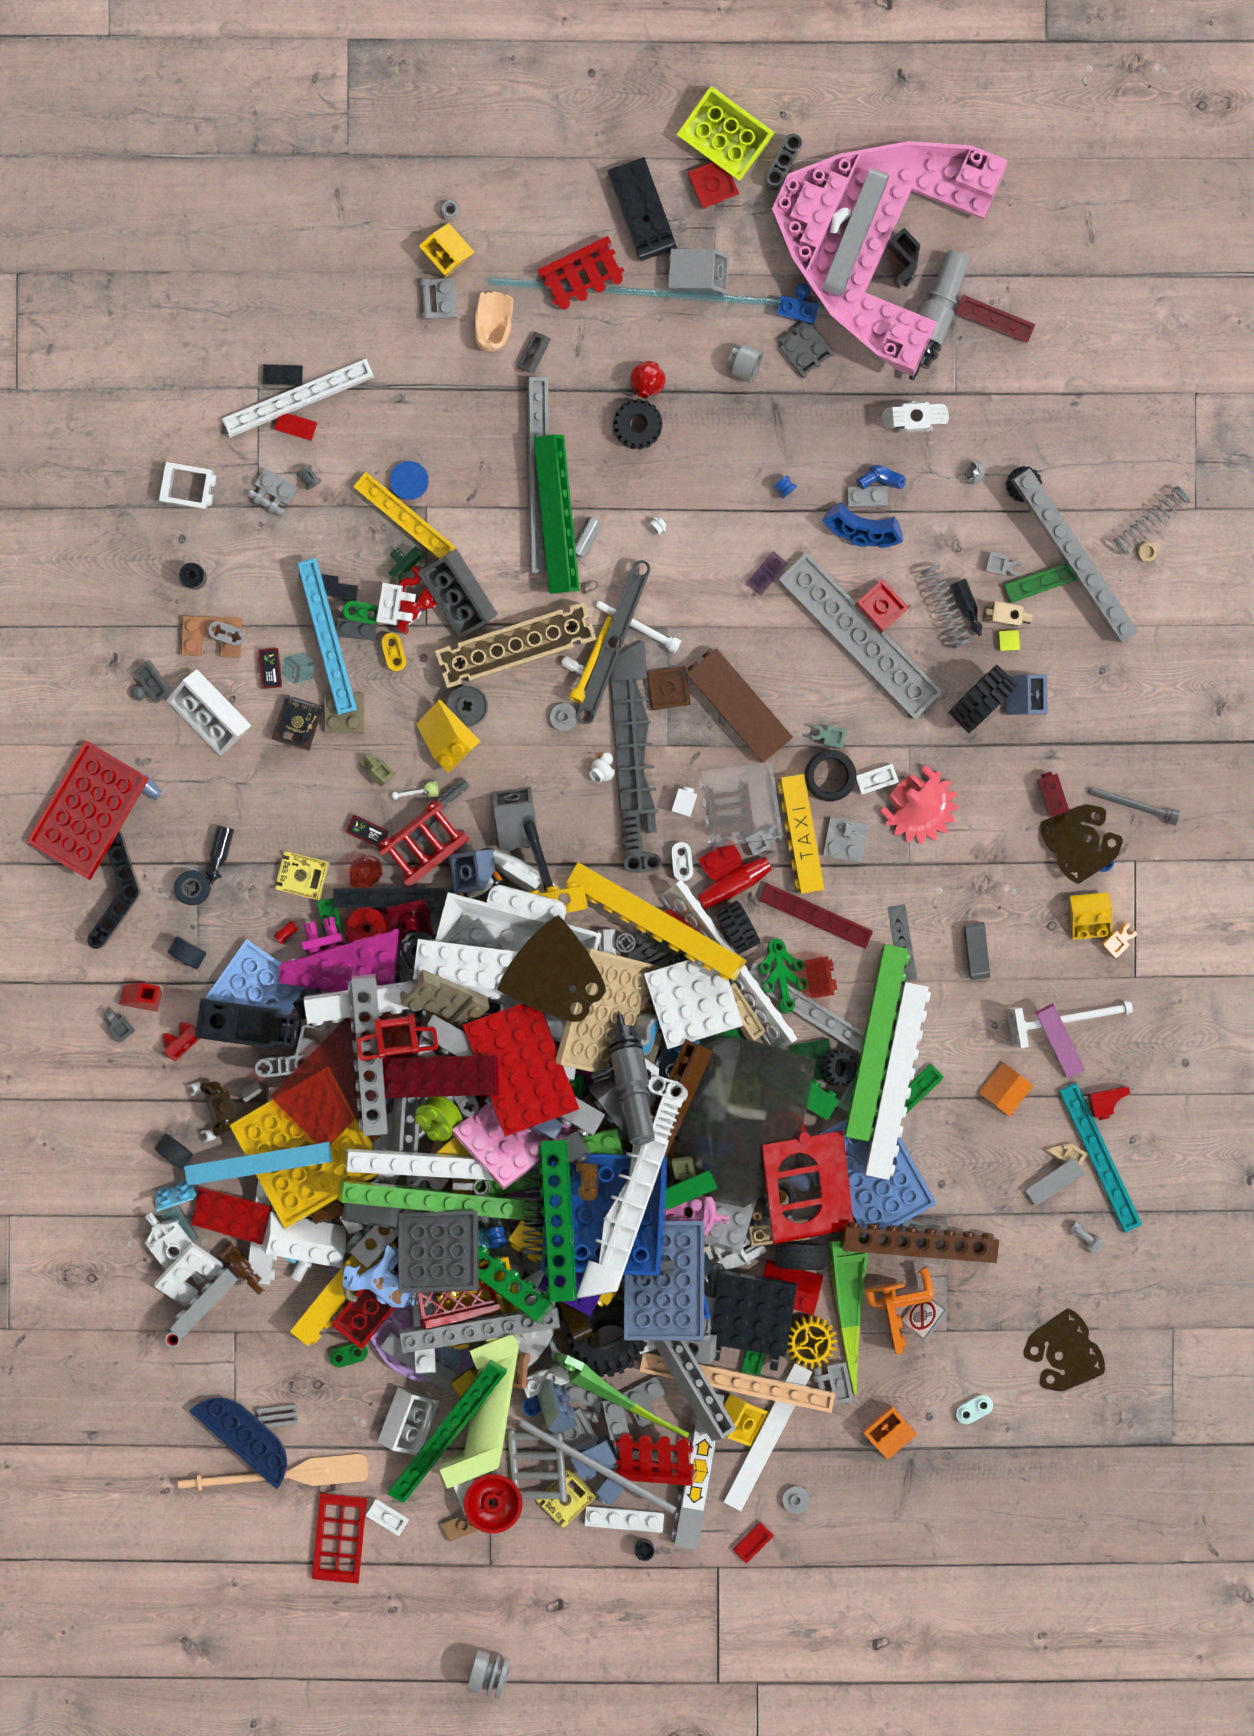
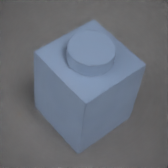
M606 1477L596 1490L597 1498L604 1504L608 1502L612 1505L625 1487Z

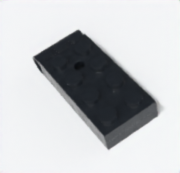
M645 157L609 169L608 175L640 262L669 252L671 249H677ZM648 217L650 220L649 222H644L642 219Z

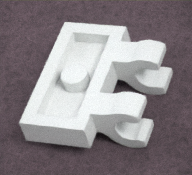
M383 583L376 622L397 625L398 619L412 622L413 614L399 612L401 600L415 602L416 594L402 592L403 586Z

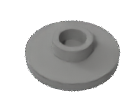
M558 704L551 711L550 721L556 729L567 731L575 726L577 712L569 704Z
M793 1486L785 1491L782 1501L787 1511L799 1514L808 1508L810 1497L804 1488Z

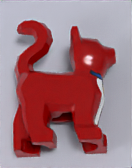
M411 567L412 572L415 574L414 578H403L398 583L399 586H403L402 592H405L406 586H415L422 580L417 573L420 571L418 567ZM427 588L420 593L416 602L405 600L400 602L399 612L413 614L412 622L400 620L397 629L405 635L409 632L408 626L419 619L424 610L436 607V602Z

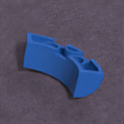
M840 502L832 507L823 518V522L834 534L851 541V544L857 546H879V548H884L903 542L902 530L895 516L883 520L865 519L852 513Z

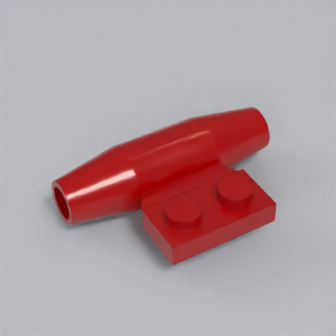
M730 840L698 859L707 877L715 882L701 892L697 898L704 909L719 905L754 886L771 872L772 868L765 857L742 865L741 855L733 841Z

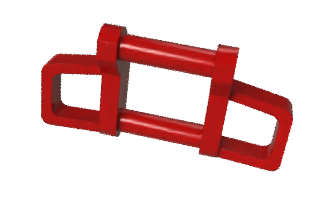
M414 1014L381 1021L380 1019H374L375 1032L357 1038L358 1054L361 1061L376 1058L384 1059L385 1056L411 1052L417 1054L422 1051L438 1049L436 1028L434 1026H416ZM409 1024L411 1045L384 1048L382 1028ZM416 1031H432L434 1044L418 1047ZM376 1037L378 1053L363 1055L361 1042Z

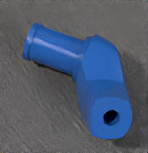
M873 465L870 467L869 472L856 479V482L862 490L874 482H879L887 487L903 489L906 478L884 466Z

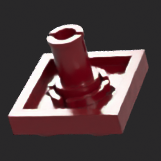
M425 899L387 908L392 931L393 929H399L398 944L402 943L403 939L412 932H423L430 936L434 935Z

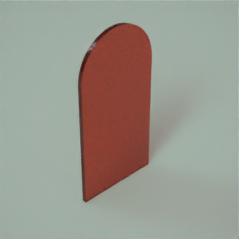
M383 1012L379 1019L381 1021L401 1018L402 1016L391 1014V1012ZM363 1015V1018H362L361 1020L366 1021V1020H368L371 1016H370V1015ZM351 1017L345 1018L270 1096L316 1144L330 1142L331 1145L362 1113V1111H358L357 1099H361L360 1091H356V1080L359 1079V1072H355L354 1060H358L357 1052H353V1040H356V1033H352L351 1021L355 1020H352ZM408 1025L382 1028L384 1048L411 1045ZM364 1031L361 1033V1036L368 1035L371 1033L368 1031ZM371 1051L363 1052V1055L373 1054ZM412 1052L385 1056V1058H410ZM382 1059V1061H383V1074H384V1059ZM371 1070L364 1072V1077L367 1079H372L375 1076V1073ZM368 1090L365 1093L366 1097L370 1099L375 1098L377 1095L373 1090Z

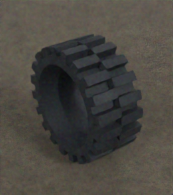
M996 664L948 713L969 734L1018 685Z

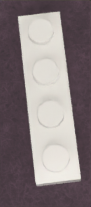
M586 1506L585 1526L663 1533L664 1512Z

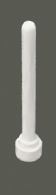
M601 601L596 602V608L614 617L616 609ZM632 619L631 627L666 645L665 647L668 648L669 652L673 654L677 652L682 640L676 637L668 638Z

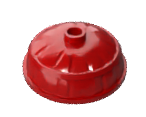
M488 1474L479 1477L469 1486L464 1497V1511L467 1519L476 1529L485 1533L496 1534L508 1530L517 1522L522 1512L523 1502L518 1487L512 1480L502 1475ZM491 1498L495 1499L496 1501L493 1506L488 1504V1501Z

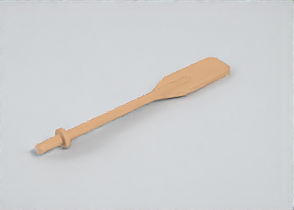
M363 1454L310 1458L287 1470L284 1479L290 1478L311 1486L360 1482L368 1477V1462ZM259 1473L203 1479L202 1475H197V1479L178 1481V1489L198 1487V1491H202L203 1486L265 1481V1479Z

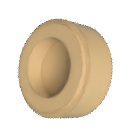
M1145 542L1139 546L1137 554L1143 562H1151L1157 557L1158 550L1153 543Z

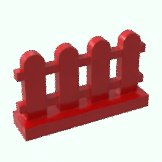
M608 236L538 269L540 279H546V282L543 283L545 288L549 286L555 300H552L554 306L558 304L560 309L567 310L570 307V298L576 296L578 301L583 302L588 298L586 290L592 287L595 292L602 293L605 290V281L611 279L616 285L622 283V273L625 271L623 267H618L613 257L616 254L615 250L609 249L611 241ZM599 254L598 257L592 259V255ZM580 261L581 265L575 267L574 264ZM600 261L603 262L608 274L602 277L595 265ZM582 270H585L590 280V283L583 285L578 274ZM564 271V273L557 276V272ZM567 278L573 290L567 294L560 282Z
M623 1433L620 1439L616 1441V1447H620V1458H617V1465H619L616 1471L617 1474L636 1482L693 1486L697 1474L694 1464L690 1462V1452L693 1453L694 1446H690L687 1438H679L677 1445L671 1444L667 1436H661L658 1443H651V1437L643 1434L638 1442L632 1441V1436L629 1433ZM633 1448L639 1449V1460L633 1459ZM652 1450H658V1461H652ZM671 1451H677L678 1463L671 1462Z

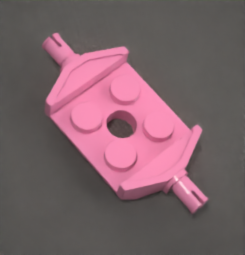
M701 1195L667 1210L665 1221H704L705 1236H707L715 1223L728 1224L729 1216L718 1215L713 1198ZM686 1207H690L693 1210L692 1217L685 1215L684 1210Z

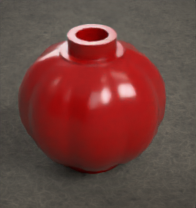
M645 361L644 363L637 364L632 369L629 381L637 395L646 399L649 396L658 395L663 390L666 376L657 363Z

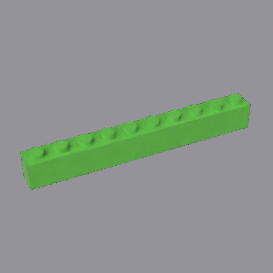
M888 944L882 945L844 1131V1137L869 1141V1138H873L875 1127L872 1126L873 1119H877L879 1108L876 1107L877 1099L880 1100L883 1089L880 1088L881 1080L884 1081L886 1076V1069H884L885 1061H888L890 1057L888 1045L889 1042L893 1041L894 1037L892 1025L896 1023L898 1018L896 1006L897 1003L900 1004L902 992L899 991L901 984L904 985L906 973H903L904 966L908 965L910 954H907L908 949Z
M342 1179L339 1182L337 1198L341 1203L434 1212L478 1211V1216L527 1221L535 1220L525 1219L524 1215L536 1213L526 1211L524 1208L537 1206L524 1202L525 1199H531L494 1194H486L484 1196L457 1194L443 1189Z

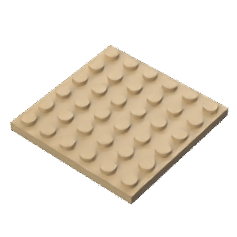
M586 948L604 980L606 992L600 1001L594 1002L590 1006V1012L583 1021H566L556 1064L591 1072L607 1068V1064L612 1062L608 1047L611 1039L610 1030L617 1027V1014H622L625 1025H632L635 1027V1030L637 1021L645 1013L656 1014L655 1008L648 1002L651 995L644 974L664 967ZM589 983L585 990L587 994L595 995L598 992V986L595 983ZM573 1002L570 1005L571 1013L575 1015L580 1014L582 1005L579 1002Z

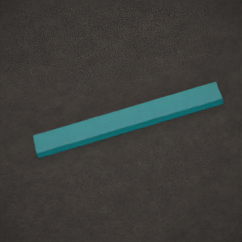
M1077 1082L1058 1090L1124 1233L1141 1226L1142 1222Z

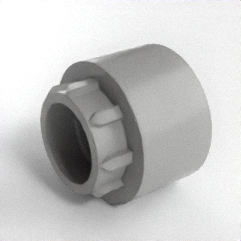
M746 344L742 347L737 345L731 351L727 368L732 371L733 376L751 383L759 371L764 352Z

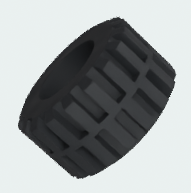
M736 900L716 911V917L736 953L741 954L760 944V938L740 902Z

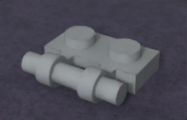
M264 468L255 483L257 487L261 488L260 491L256 493L250 490L248 497L253 499V502L257 505L261 504L269 509L270 513H276L281 517L285 510L279 507L280 503L283 502L289 505L298 488ZM269 493L276 499L274 502H271L264 498L265 494Z
M846 1361L826 1365L828 1371L826 1374H822L821 1367L813 1368L815 1375L813 1380L816 1382L817 1389L825 1390L824 1381L830 1380V1392L836 1393L835 1405L854 1401Z

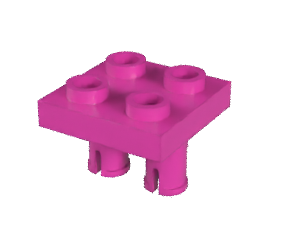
M330 917L329 921L327 918L322 920L326 932V937L322 938L318 937L316 922H310V926L308 923L303 924L307 941L302 942V946L307 954L312 955L318 951L346 945L345 938L337 932L335 917Z

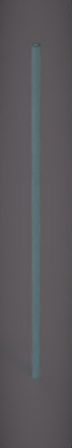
M490 277L489 285L551 290L549 286L545 288L543 283L546 281ZM561 283L565 291H573L569 283ZM605 286V290L602 292V294L779 306L780 302L778 298ZM593 287L586 290L589 293H597ZM807 301V302L819 304V308H818V309H820V310H826V308L824 307V305L822 304V302H819V301Z

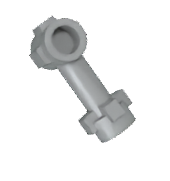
M1076 1221L1069 1229L1072 1232L1071 1234L1074 1237L1078 1235L1087 1242L1088 1245L1086 1247L1094 1254L1097 1251L1099 1252L1104 1247L1103 1244L1105 1242L1097 1235L1094 1237L1083 1230L1084 1225Z

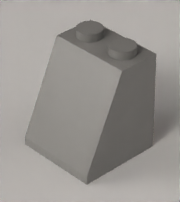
M671 249V254L668 258L670 266L667 276L668 288L681 292L727 294L729 255L716 249Z

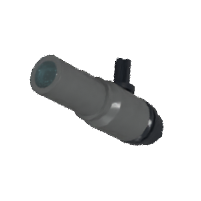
M617 1014V1027L610 1030L611 1039L608 1043L612 1062L607 1064V1068L592 1072L591 1078L594 1084L609 1079L615 1082L616 1090L621 1093L619 1099L623 1114L626 1117L630 1143L633 1145H644L654 1141L655 1134L648 1102L650 1093L646 1090L649 1085L643 1046L641 1038L636 1034L635 1027L625 1025L623 1015Z

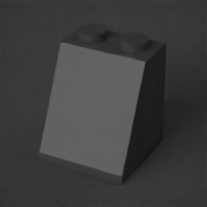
M531 787L493 792V805L500 850L511 851L519 847L531 848L523 827L524 824L534 821L537 829Z

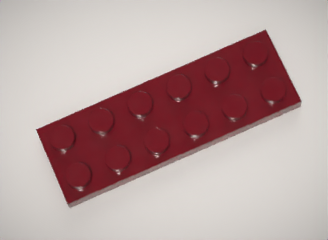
M498 1055L385 1058V1098L499 1095Z

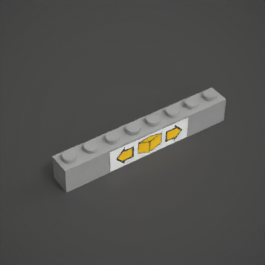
M715 1392L723 1405L724 1393ZM693 1413L691 1425H694L693 1433L689 1432L688 1440L691 1446H694L693 1453L690 1452V1462L694 1464L697 1477L693 1486L684 1485L683 1491L679 1490L678 1502H681L680 1510L676 1509L674 1521L677 1522V1528L672 1530L671 1541H674V1547L698 1551L716 1441H711L698 1417Z

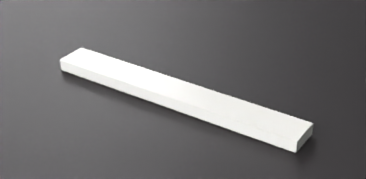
M363 359L224 417L222 420L231 438L274 420L281 415L291 413L374 378L367 359Z
M794 1363L785 1382L806 1386L812 1371ZM778 1401L774 1402L723 1501L724 1503L742 1511L795 1405Z

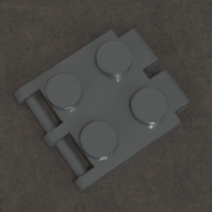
M801 322L793 328L796 333L795 336L789 331L779 341L782 343L780 349L800 375L805 378L808 372L815 367L818 368L821 366V362L835 354L812 324L807 325V323ZM826 351L828 352L822 358L817 360V358L824 354ZM812 362L814 363L805 371H803V369L807 367L809 364H811Z

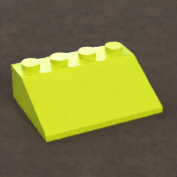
M710 86L677 133L680 138L739 181H741L776 134V132L712 86Z

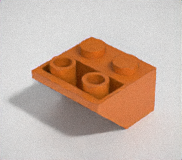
M892 1404L862 1430L866 1437L888 1460L917 1435L915 1430Z

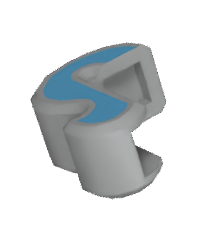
M645 1013L636 1024V1034L641 1038L644 1056L650 1054L658 1030L662 1031L657 1014Z

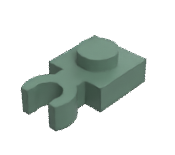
M814 725L813 728L818 729L820 735H812L811 738L813 740L823 738L825 739L823 745L843 749L847 729L828 725L826 731L821 726Z

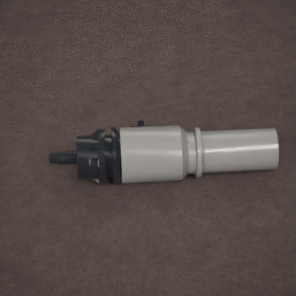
M947 251L939 275L933 281L928 295L930 298L923 302L920 313H917L936 321L937 325L914 377L909 376L910 380H915L920 367L929 369L932 361L938 357L937 352L941 351L954 316L952 307L957 303L955 299L971 260L970 257L960 252Z

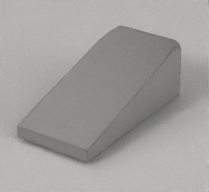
M254 1078L241 1087L242 1097L246 1102L264 1091V1087L258 1078Z

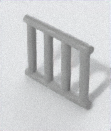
M509 1430L511 1480L518 1489L519 1480H558L559 1491H520L522 1499H560V1502H566L564 1452L556 1448V1452H517L516 1441H537L542 1439L531 1433H515L514 1430ZM546 1432L547 1434L563 1442L562 1433L555 1435L552 1432ZM517 1460H557V1472H518Z

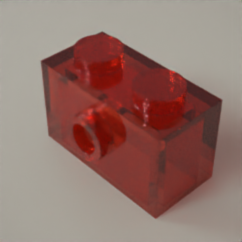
M828 956L805 959L804 963L810 998L835 995L834 991L837 990L836 979H832L831 971H834L832 959L829 960Z

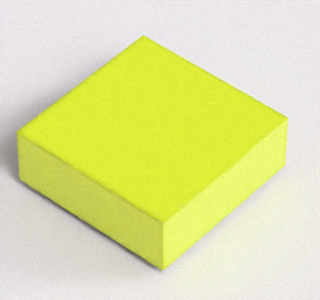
M1019 630L998 632L1000 651L1020 650Z

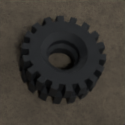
M629 400L616 411L613 422L614 433L619 442H622L625 447L628 446L634 450L648 448L660 437L662 430L660 412L656 409L655 405L650 404L647 400ZM634 417H641L645 420L646 426L640 432H636L630 427V422Z

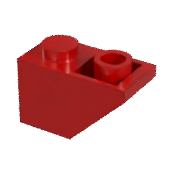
M145 983L125 985L119 1004L158 1012L162 991L160 986Z

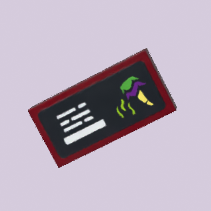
M279 648L259 650L262 689L281 688L282 677Z
M355 814L346 830L347 833L376 847H380V842L387 838L390 832Z

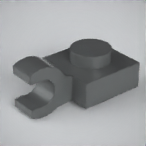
M111 1008L104 1013L112 1024L108 1029L119 1043L135 1032V1029L124 1015L118 1018Z

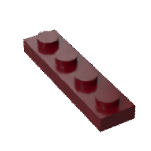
M965 295L962 296L955 313L1025 343L1029 342L1036 325Z

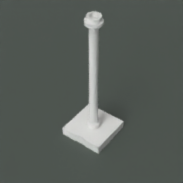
M1123 1001L1122 1005L1064 1015L1060 1016L1064 1024L1124 1013L1127 1016L1133 1013V1007L1131 1002ZM1022 1008L1007 1009L1013 1047H1029L1026 1032L1030 1029L1041 1028L1040 1021L1026 1022Z

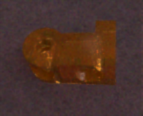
M576 1163V1172L581 1174V1186L578 1190L579 1196L584 1201L591 1202L596 1199L598 1194V1165Z

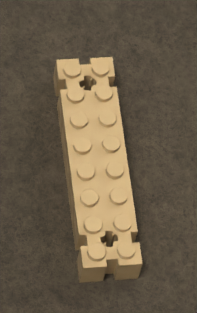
M585 602L570 606L571 612L563 614L561 609L457 643L459 648L454 650L450 646L435 650L440 667L445 666L447 672L442 673L447 689L462 685V679L469 678V681L472 682L573 649V643L581 641L582 645L597 641L592 624L587 626L585 621L589 619ZM571 622H573V625L577 624L578 626L575 628V632L572 633L571 630L568 632L566 629ZM458 659H461V661L465 660L466 662L462 669L455 667Z

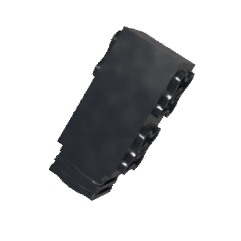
M204 997L200 999L195 1038L270 1049L283 1045L285 1048L290 1046L293 1049L298 1043L301 1017L299 1014H286V1012H282V1008Z

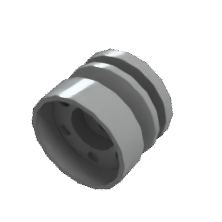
M477 1650L467 1690L479 1694L482 1687L487 1686L486 1696H490L491 1690L494 1688L496 1689L494 1698L499 1699L507 1683L510 1671V1658L505 1657L501 1666L498 1665L499 1655L495 1658L494 1663H490V1653Z

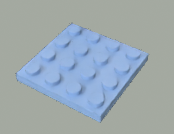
M246 939L205 998L282 1008V1012L289 1014L295 1008L293 1002L300 996L299 993L306 988L279 983L281 962Z

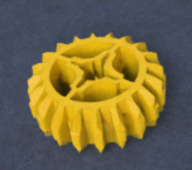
M809 1315L808 1322L805 1321L804 1317H801L802 1324L795 1320L794 1323L797 1327H790V1331L793 1333H789L791 1340H788V1345H791V1347H788L786 1352H794L790 1355V1359H794L797 1356L798 1358L795 1361L797 1365L802 1360L803 1368H806L808 1362L810 1363V1368L813 1369L815 1362H817L818 1367H821V1360L827 1364V1355L830 1358L834 1357L830 1350H837L832 1344L838 1343V1340L831 1339V1337L836 1335V1332L829 1333L833 1326L828 1325L825 1327L827 1320L824 1319L820 1324L819 1316L816 1317L814 1322L812 1321V1315ZM809 1327L820 1328L825 1334L813 1335ZM804 1329L805 1338L798 1344H795L797 1334ZM807 1333H809L813 1340L814 1338L816 1339L814 1342L815 1351H813L810 1345H806L809 1338ZM827 1340L825 1350L819 1355L818 1345ZM809 1349L813 1357H805L797 1350Z

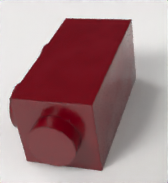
M1052 771L1041 774V779H1038L1037 782L1048 816L1052 817L1070 811L1058 774L1053 775Z

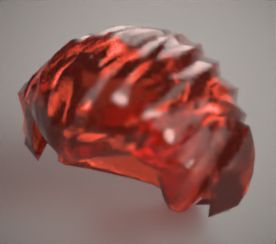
M362 855L354 859L349 868V885L355 888H372L374 884L379 882L382 877L381 875H383L380 859L369 855Z

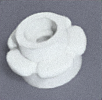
M653 517L649 523L652 532L657 536L665 533L666 523L661 518Z

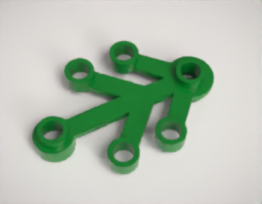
M775 938L769 941L767 946L768 955L762 963L758 964L757 969L761 974L768 973L771 970L770 964L775 959L776 967L768 979L761 984V989L764 993L773 991L774 983L778 979L782 999L778 1001L777 1008L780 1013L788 1014L794 1010L795 1003L789 996L787 979L795 985L798 991L806 989L808 982L805 978L799 979L784 965L783 959L791 965L792 970L795 972L803 970L805 964L803 960H796L786 951L785 943L781 939Z

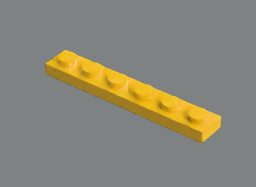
M367 472L353 486L436 557L440 558L456 548Z

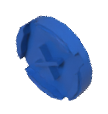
M404 461L392 470L390 486L399 498L415 500L427 491L429 484L428 474L419 463Z

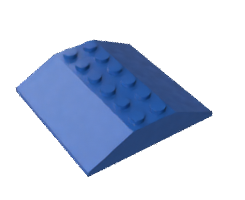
M591 1154L587 1156L588 1160L581 1164L569 1162L576 1273H585L588 1261L599 1264L601 1243L595 1241L596 1239L602 1240L603 1219L616 1201L611 1199V1196L618 1197L628 1181L618 1176L619 1174L629 1176L632 1157L627 1155ZM552 1156L549 1159L551 1166L557 1165L558 1162H555ZM664 1157L623 1275L660 1276L665 1238L667 1157ZM556 1175L551 1177L550 1182L552 1186L555 1187L559 1184V1178ZM557 1195L552 1198V1204L555 1207L560 1204V1198ZM558 1215L553 1218V1224L556 1227L561 1224V1218ZM557 1235L554 1238V1244L558 1247L561 1246L563 1242L562 1237ZM544 1236L542 1242L541 1271H545V1266H548V1258H545L544 1256V1246H547L546 1238H544ZM560 1255L555 1259L557 1266L561 1267L564 1263V1259Z

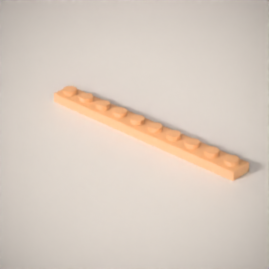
M650 1352L643 1354L640 1372L675 1379L661 1355ZM698 1363L713 1388L832 1413L835 1392Z

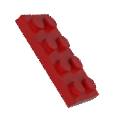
M199 1187L191 1225L262 1245L270 1211L272 1212L273 1206L214 1189Z

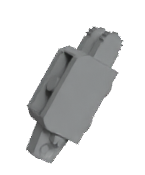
M603 1398L602 1404L610 1440L613 1441L615 1454L620 1453V1447H616L617 1439L623 1433L630 1434L625 1409Z

